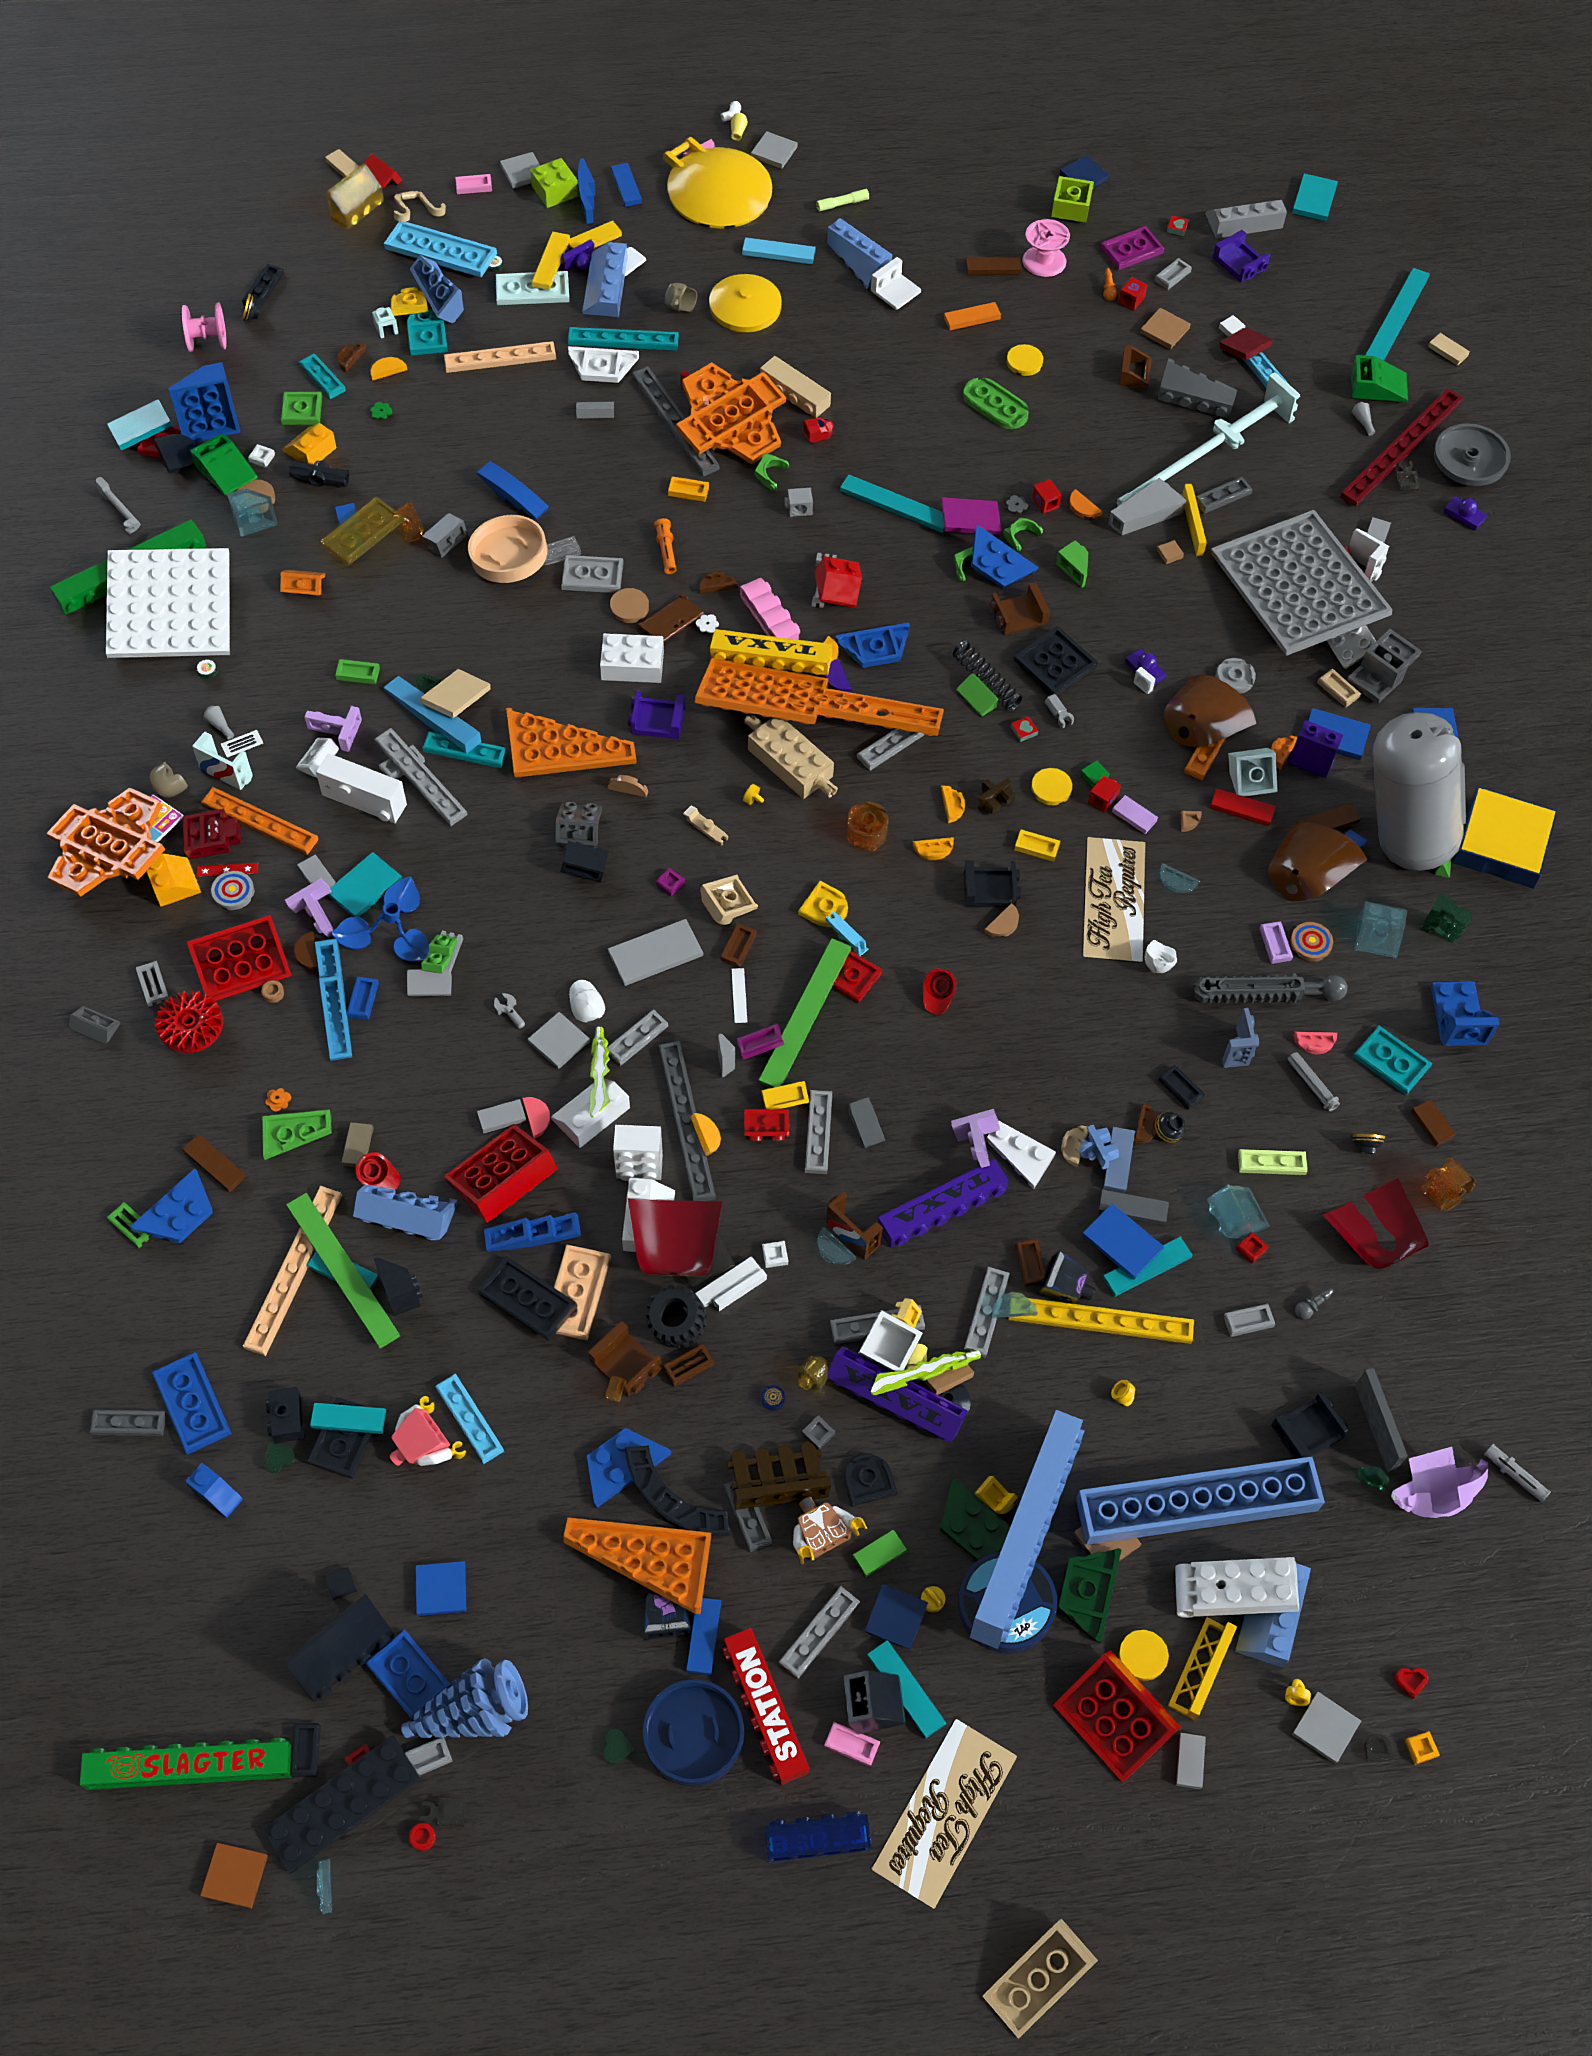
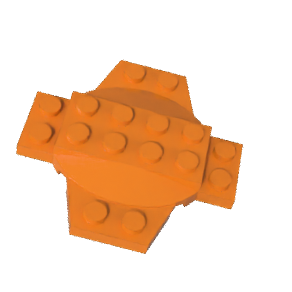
M711 362L682 380V386L691 405V413L689 417L676 424V429L698 455L710 448L712 450L716 448L728 449L750 464H753L761 459L764 454H769L781 446L780 437L774 423L771 422L773 410L784 404L787 398L764 372L750 380L742 378V381H736L731 378V374Z
M128 788L109 801V807L105 810L98 811L96 808L86 810L73 804L46 833L51 840L60 843V847L63 850V856H58L47 878L51 883L80 897L107 878L121 875L125 878L130 876L138 880L165 850L162 844L151 839L150 833L162 808L160 801L132 788Z

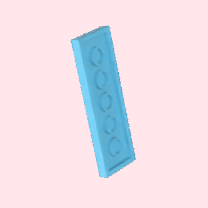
M398 222L384 242V247L387 250L418 258L421 255L435 261L437 265L478 277L483 276L497 254V250L494 247L409 222Z

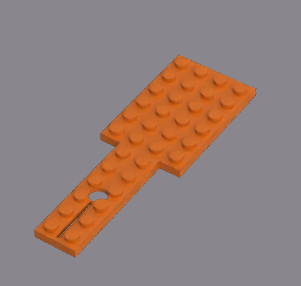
M715 658L711 659L695 696V703L706 707L714 706L720 707L723 710L741 711L745 714L753 713L763 717H776L784 721L792 720L802 724H815L817 716L823 715L827 718H840L849 722L857 721L866 725L874 724L888 729L896 728L906 732H919L927 736H938L944 709L827 689L828 678ZM878 711L885 712L886 716L877 715Z

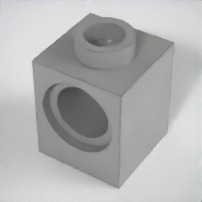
M811 488L788 489V497L784 498L785 509H789L790 517L812 515L813 499Z

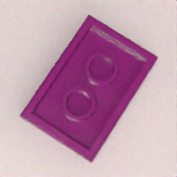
M1147 226L1101 242L1100 248L1118 270L1163 254L1165 249Z
M942 497L941 509L944 531L974 533L975 528L979 525L992 535L1001 534L997 501Z

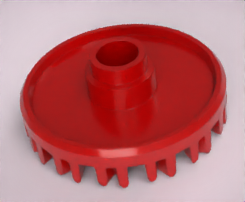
M183 991L182 995L177 993L178 997L175 999L170 996V1001L165 1000L166 1006L164 1008L162 1006L159 1007L160 1011H157L158 1019L155 1018V1027L162 1043L169 1049L179 1053H195L212 1045L219 1037L223 1028V1016L217 1002H214L211 996L208 997L207 994L205 996L201 995L200 991H197L196 994L192 991V994L188 995L186 991Z

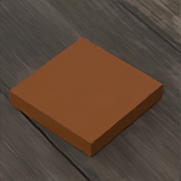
M217 1843L200 1896L252 1909L268 1855Z

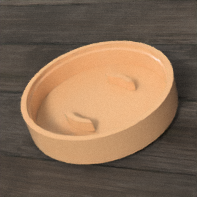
M504 515L488 520L474 531L468 543V552L474 570L481 577L498 583L516 582L531 576L543 565L548 553L545 535L540 525L534 520L520 515Z

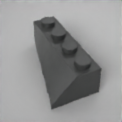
M1168 358L1157 400L1229 419L1237 389L1217 380H1208L1206 375L1189 371V367L1185 365L1180 367L1174 364V360Z

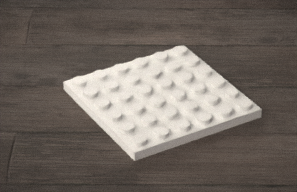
M229 548L108 550L107 658L230 655Z

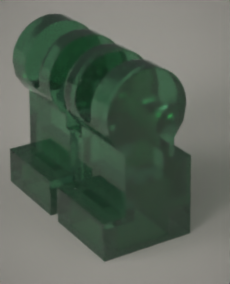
M1440 893L1420 929L1427 933L1431 929L1443 935L1446 941L1457 942L1470 923L1472 914L1467 908L1456 906V901Z

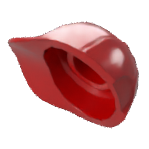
M936 968L927 973L925 977L923 1005L932 1014L939 1015L944 1013L954 996L956 979L950 971Z
M377 1152L367 1153L356 1164V1175L363 1185L367 1184L395 1190L398 1188L401 1181L400 1174L383 1155Z

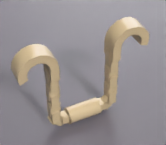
M409 191L394 196L395 202L404 212L402 214L394 211V219L399 222L410 220V210L401 200L419 197L430 214L434 216H443L446 211L444 203L441 204V208H435L422 192Z

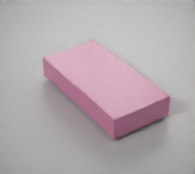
M490 174L455 177L457 194L492 191Z
M833 1722L824 1747L871 1767L880 1741L864 1734H857L854 1730Z

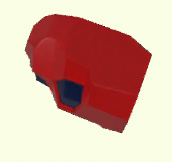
M819 417L803 421L802 429L809 442H818L828 439L832 435L834 425L829 419Z

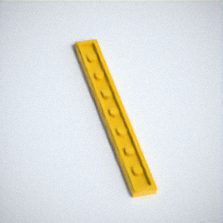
M1011 1296L1008 1320L1188 1344H1192L1193 1319Z

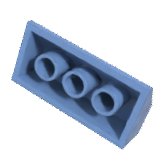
M608 242L592 252L583 314L619 317L628 259L627 244Z
M1296 1563L1299 1612L1244 1614L1235 1652L1281 1668L1287 1664L1311 1568Z

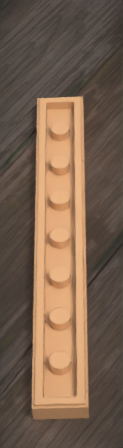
M320 1186L313 1204L327 1225H329L342 1194L341 1192ZM301 1227L244 1342L243 1348L266 1356L307 1271V1264L316 1252Z

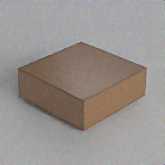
M1175 540L1157 547V552L1165 564L1183 558L1184 553Z

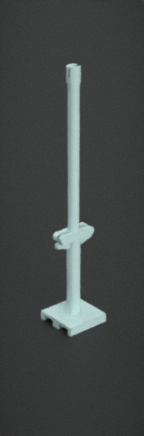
M1274 372L1269 376L1264 398L1265 403L1233 424L1222 419L1216 420L1213 431L1217 434L1215 437L1130 493H1126L1117 499V505H1121L1158 478L1165 481L1224 441L1231 448L1237 449L1239 443H1244L1240 432L1273 410L1288 423L1292 422L1295 419L1293 412L1298 407L1296 399L1300 397V394Z

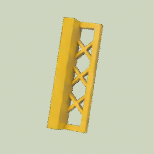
M1208 1617L1205 1619L1168 1704L1169 1708L1194 1721L1197 1719L1237 1626L1229 1622L1223 1626ZM1208 1626L1222 1632L1219 1640L1209 1643L1206 1635ZM1215 1645H1216V1647H1215V1649H1214V1652H1213L1211 1646H1215ZM1207 1648L1211 1659L1209 1662L1200 1665L1196 1656L1197 1651ZM1194 1661L1196 1666L1191 1668V1665ZM1207 1667L1203 1674L1202 1668ZM1198 1670L1201 1682L1190 1687L1187 1675L1189 1672ZM1183 1684H1185L1186 1689L1181 1690ZM1197 1689L1194 1696L1192 1690ZM1188 1692L1192 1702L1189 1710L1175 1703L1178 1695Z

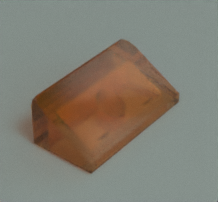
M410 501L394 513L407 543L421 539L424 535V528Z

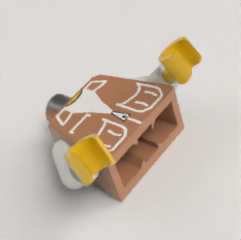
M808 1497L799 1503L804 1514L798 1517L797 1525L794 1528L793 1546L799 1555L800 1563L804 1564L805 1557H809L813 1561L816 1557L851 1539L850 1529H852L855 1536H859L857 1529L862 1527L866 1530L867 1527L863 1518H855L837 1506H830L827 1502L817 1507L812 1498Z

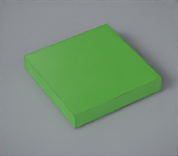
M284 392L281 415L282 425H315L320 423L322 392Z

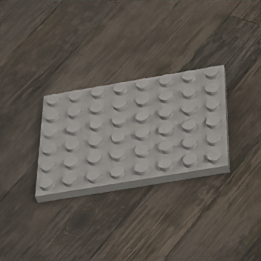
M1315 510L1211 548V554L1286 656L1392 615L1393 609Z

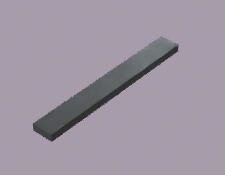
M647 366L632 372V378L701 475L706 476L719 470V464L709 450L698 455L678 432L676 424L684 420L685 417L650 368Z
M680 1041L659 1045V1052L693 1201L714 1200L716 1195L707 1156L690 1116L696 1113V1108Z

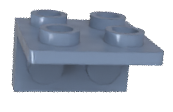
M1243 1008L1236 1027L1238 1037L1229 1040L1222 1058L1223 1068L1249 1066L1252 1057L1255 1056V1049L1259 1046V1038L1257 1034H1254V1017L1250 1015L1249 1008Z

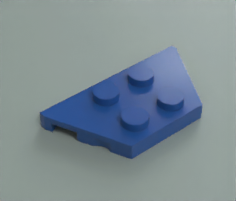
M979 525L975 528L971 567L1003 589L1011 585V583L1017 582L1031 573H1035L1039 568Z
M908 622L835 636V641L862 668L899 662L902 659L910 624Z
M193 1169L130 1226L131 1231L134 1233L139 1231L151 1234V1237L165 1238L180 1244L213 1214L197 1170Z
M627 1428L587 1455L595 1507L598 1508L634 1482L627 1464L625 1447L649 1445L654 1466L669 1457L671 1451Z

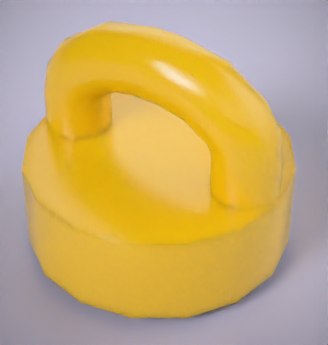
M755 784L750 785L743 797V802L751 805L754 800L763 803L764 799L758 795L760 787Z
M1121 1380L1114 1385L1111 1392L1112 1398L1119 1404L1129 1406L1134 1400L1135 1387L1128 1380Z
M927 1587L922 1592L921 1600L928 1602L926 1610L933 1613L943 1608L945 1594L939 1587Z
M1294 1679L1292 1686L1286 1688L1285 1700L1295 1706H1306L1310 1703V1691L1305 1689L1300 1679Z

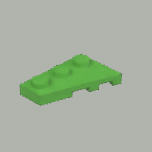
M330 1110L262 1116L263 1157L265 1160L331 1134Z

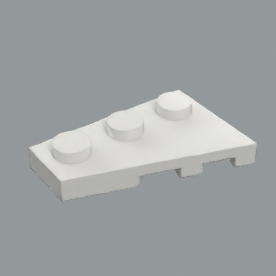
M998 1121L1000 1130L989 1133L986 1141L1003 1159H1007L1015 1168L1014 1170L1019 1175H1022L1029 1182L1028 1185L1034 1190L1056 1152Z

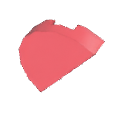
M1294 1032L1293 1037L1300 1049L1317 1055L1331 1050L1337 1040V1033Z
M525 1097L523 1098L533 1137L536 1139L542 1136L548 1125H550V1111L540 1099Z

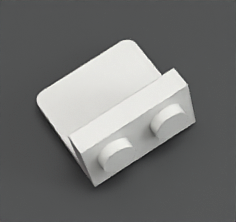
M1357 528L1353 532L1348 549L1354 560L1366 566L1364 574L1371 582L1377 580L1382 573L1381 569L1386 561L1389 546Z

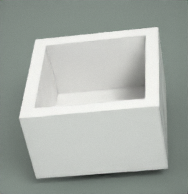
M881 1310L858 1354L892 1372L902 1371L911 1357L922 1332Z

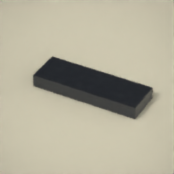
M267 264L242 299L243 305L246 304L248 294L253 295L257 303L263 305L284 275V269Z

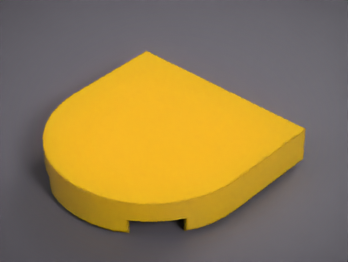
M418 288L402 289L400 294L396 296L394 294L391 298L393 316L428 312V300Z
M819 881L799 909L798 915L819 926L831 927L826 922V917L829 916L833 919L831 914L835 912L844 920L848 913V903L842 892Z

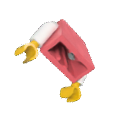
M423 1396L420 1399V1405L416 1404L400 1414L395 1433L392 1435V1439L398 1448L389 1455L390 1459L397 1466L405 1460L411 1464L426 1466L450 1460L452 1456L456 1459H461L465 1456L466 1451L457 1452L455 1450L462 1446L463 1443L460 1441L455 1442L451 1449L448 1448L450 1443L429 1415L434 1411V1403L425 1406L429 1402V1397Z

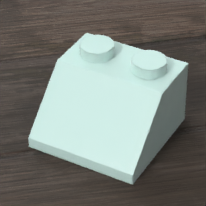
M1269 748L1228 753L1229 773L1237 795L1244 797L1277 792L1275 751Z

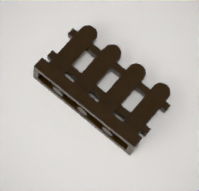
M807 1441L801 1445L800 1452L793 1453L792 1448L786 1444L781 1445L778 1448L777 1455L769 1456L768 1450L763 1447L756 1449L754 1458L746 1459L745 1453L740 1450L734 1451L731 1461L727 1462L728 1470L733 1469L735 1483H732V1490L735 1491L733 1500L735 1510L799 1502L808 1497H811L812 1500L828 1498L831 1482L830 1478L826 1475V1471H821L818 1458H821V1450H816L815 1445ZM795 1461H803L804 1474L797 1473ZM772 1464H780L781 1477H774ZM756 1466L758 1480H751L748 1467Z

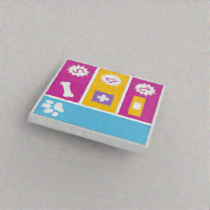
M152 795V798L159 800L162 804V808L150 830L151 839L158 842L184 815L155 795Z

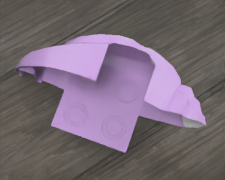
M1452 1447L1410 1458L1409 1462L1413 1481L1393 1490L1391 1497L1400 1508L1405 1509L1407 1512L1412 1511L1414 1514L1422 1517L1438 1518L1452 1516L1465 1509L1472 1502L1473 1497L1484 1487L1488 1478V1462L1481 1459L1478 1465L1469 1463L1468 1467L1456 1468Z

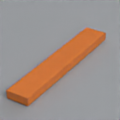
M212 787L201 802L202 806L212 811L224 809L229 819L236 818L238 823L306 855L309 854L319 840L317 835Z

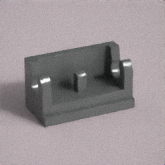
M448 513L422 537L424 541L431 544L427 548L442 558L468 536L464 521Z

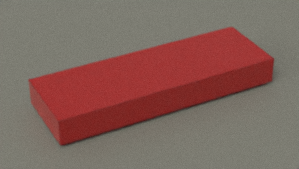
M1216 788L1210 808L1270 826L1276 806Z

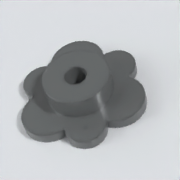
M1013 495L1010 497V500L1006 501L1009 512L1022 513L1023 510L1028 508V504L1023 497L1019 498Z

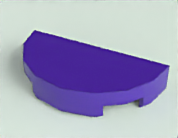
M839 659L832 661L829 673L825 675V678H828L829 688L851 693L852 688Z

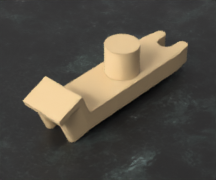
M690 806L683 813L690 824L717 844L723 845L722 838L728 840V835L715 826L711 819H706L699 814L697 808Z

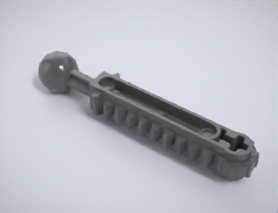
M1293 973L1292 977H1287V975H1284V977H1279L1278 975L1275 977L1259 976L1257 978H1253V976H1250V978H1245L1244 976L1241 978H1236V976H1233V978H1228L1227 976L1224 978H1219L1218 976L1216 978L1201 977L1193 987L1194 997L1201 1001V1003L1208 1002L1209 1004L1211 1002L1228 1003L1230 1001H1234V1003H1237V1001H1242L1243 1003L1246 1001H1251V1003H1254V1001H1259L1260 1003L1263 1001H1268L1269 1003L1271 1001H1277V1003L1280 1001H1292L1293 1004H1296L1297 1000H1301L1303 995H1322L1328 1001L1335 1002L1345 997L1348 989L1345 979L1339 975H1329L1322 982H1304L1303 977H1297L1296 973Z

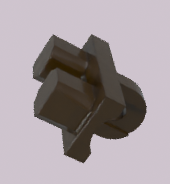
M1007 778L996 786L989 780L982 782L981 790L984 794L979 796L980 805H978V809L981 812L986 809L993 815L1001 807V804L998 802L1000 799L1006 805L1012 803L1015 800V793L1011 789V781Z

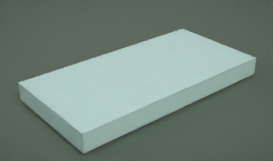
M557 271L550 290L532 287V281L536 272L496 274L497 305L569 302L568 271Z

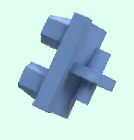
M1094 1125L1087 1126L1090 1135L1087 1140L1082 1141V1146L1079 1149L1081 1157L1089 1158L1090 1160L1097 1158L1102 1169L1109 1168V1161L1119 1157V1150L1116 1144L1104 1146V1143L1111 1141L1107 1127L1096 1130Z

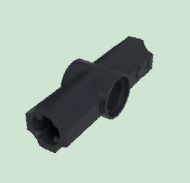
M291 461L289 475L292 478L309 480L311 484L317 487H322L325 483L343 487L348 486L349 470L330 467L323 461H315L314 464Z

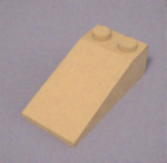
M1060 1919L983 1995V1998L1019 2039L1098 1960L1067 1924Z

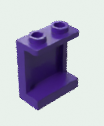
M1243 230L1217 243L1213 254V259L1241 283L1251 279L1257 273L1265 271L1269 266L1270 259L1269 253L1261 256L1245 242L1247 233Z
M637 690L636 697H632L631 700L633 713H629L628 726H631L632 734L680 739L685 711V695L677 694L676 701L644 698L641 696V691Z
M1306 720L1298 734L1288 763L1326 778L1334 762V757L1343 734Z

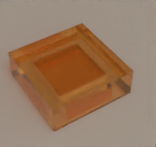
M614 1375L611 1376L605 1397L620 1403L627 1380Z

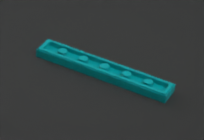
M569 327L568 345L657 350H678L679 332Z
M848 475L840 487V492L941 533L944 532L943 516L939 510L852 475Z

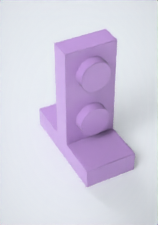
M351 706L346 719L340 716L326 715L321 712H306L305 721L308 729L338 735L341 750L349 752L362 720L358 707Z
M320 878L285 899L288 907L295 913L305 908L310 917L313 916L316 920L313 924L319 934L324 933L330 938L334 929L318 900L332 891L329 885Z
M994 1109L952 1120V1128L957 1141L969 1139L971 1145L974 1144V1147H971L973 1159L979 1161L981 1168L990 1166L984 1134L1000 1130Z

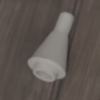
M1364 402L1357 403L1351 413L1365 427L1368 435L1371 436L1375 433V430L1371 424L1369 404Z
M208 707L204 711L203 719L221 731L228 740L232 739L234 733L227 726L220 707Z

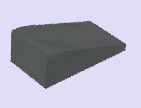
M867 1097L850 1103L848 1105V1113L864 1148L884 1142L885 1138L870 1099Z

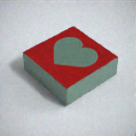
M1171 216L1167 232L1184 236L1189 219Z
M1029 716L1011 723V729L1020 742L1038 735V729Z

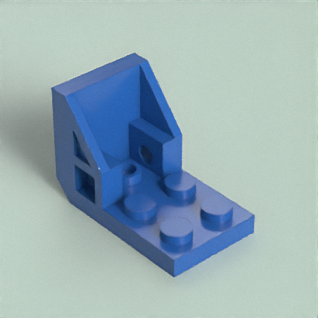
M1433 982L1431 991L1441 1043L1444 1046L1488 1045L1500 1025L1499 1019L1489 1011L1480 1010L1475 982Z

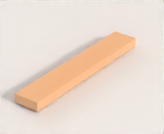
M553 341L444 355L446 373L556 359Z

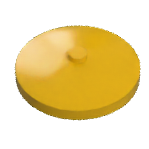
M738 274L727 277L715 285L710 293L709 307L713 318L723 327L737 332H755L770 326L776 321L781 312L782 300L779 290L769 280L752 274Z

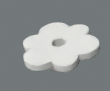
M702 615L701 619L696 621V626L700 628L701 632L713 633L715 627L719 626V623L714 615Z

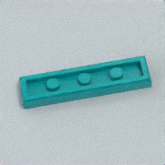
M428 732L423 745V752L502 768L507 748L479 743L466 754L443 734Z
M1179 1237L1163 1245L1164 1249L1135 1280L1121 1268L1105 1274L1103 1280L1113 1296L1116 1297L1191 1259L1192 1253L1182 1238Z
M888 1640L867 1654V1657L878 1672L900 1676L903 1707L925 1739L946 1725L945 1720Z

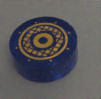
M774 1385L766 1387L761 1396L763 1406L772 1411L780 1409L785 1402L784 1391Z

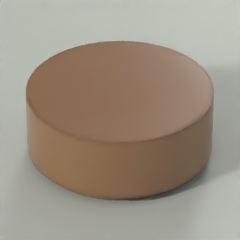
M271 980L262 986L261 993L267 1002L275 1003L283 998L284 989L280 982Z

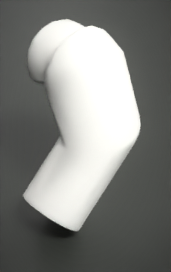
M733 101L730 104L729 111L721 113L723 122L731 120L735 113H740L741 105L738 101Z

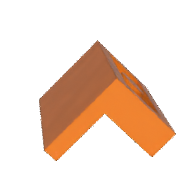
M295 570L282 571L280 592L321 595V579L325 577V573Z

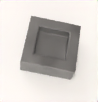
M818 1415L802 1431V1435L819 1450L835 1435V1430Z

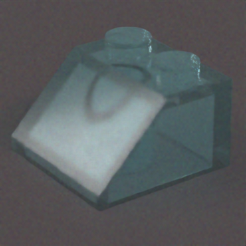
M246 488L227 494L233 519L241 537L278 525L270 496Z
M1365 901L1359 915L1354 949L1397 958L1405 929L1407 910Z
M1226 1185L1207 1198L1210 1205L1209 1209L1217 1218L1220 1224V1231L1227 1238L1239 1239L1249 1235L1251 1232L1255 1233L1270 1226L1248 1187Z

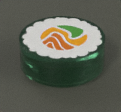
M495 256L487 268L489 272H499L503 269V259L500 256Z
M210 659L201 660L196 666L198 676L202 679H211L218 672L216 663Z

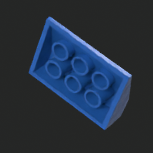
M222 362L203 366L168 388L182 435L188 436L194 442L212 439L221 433L227 436L241 432Z

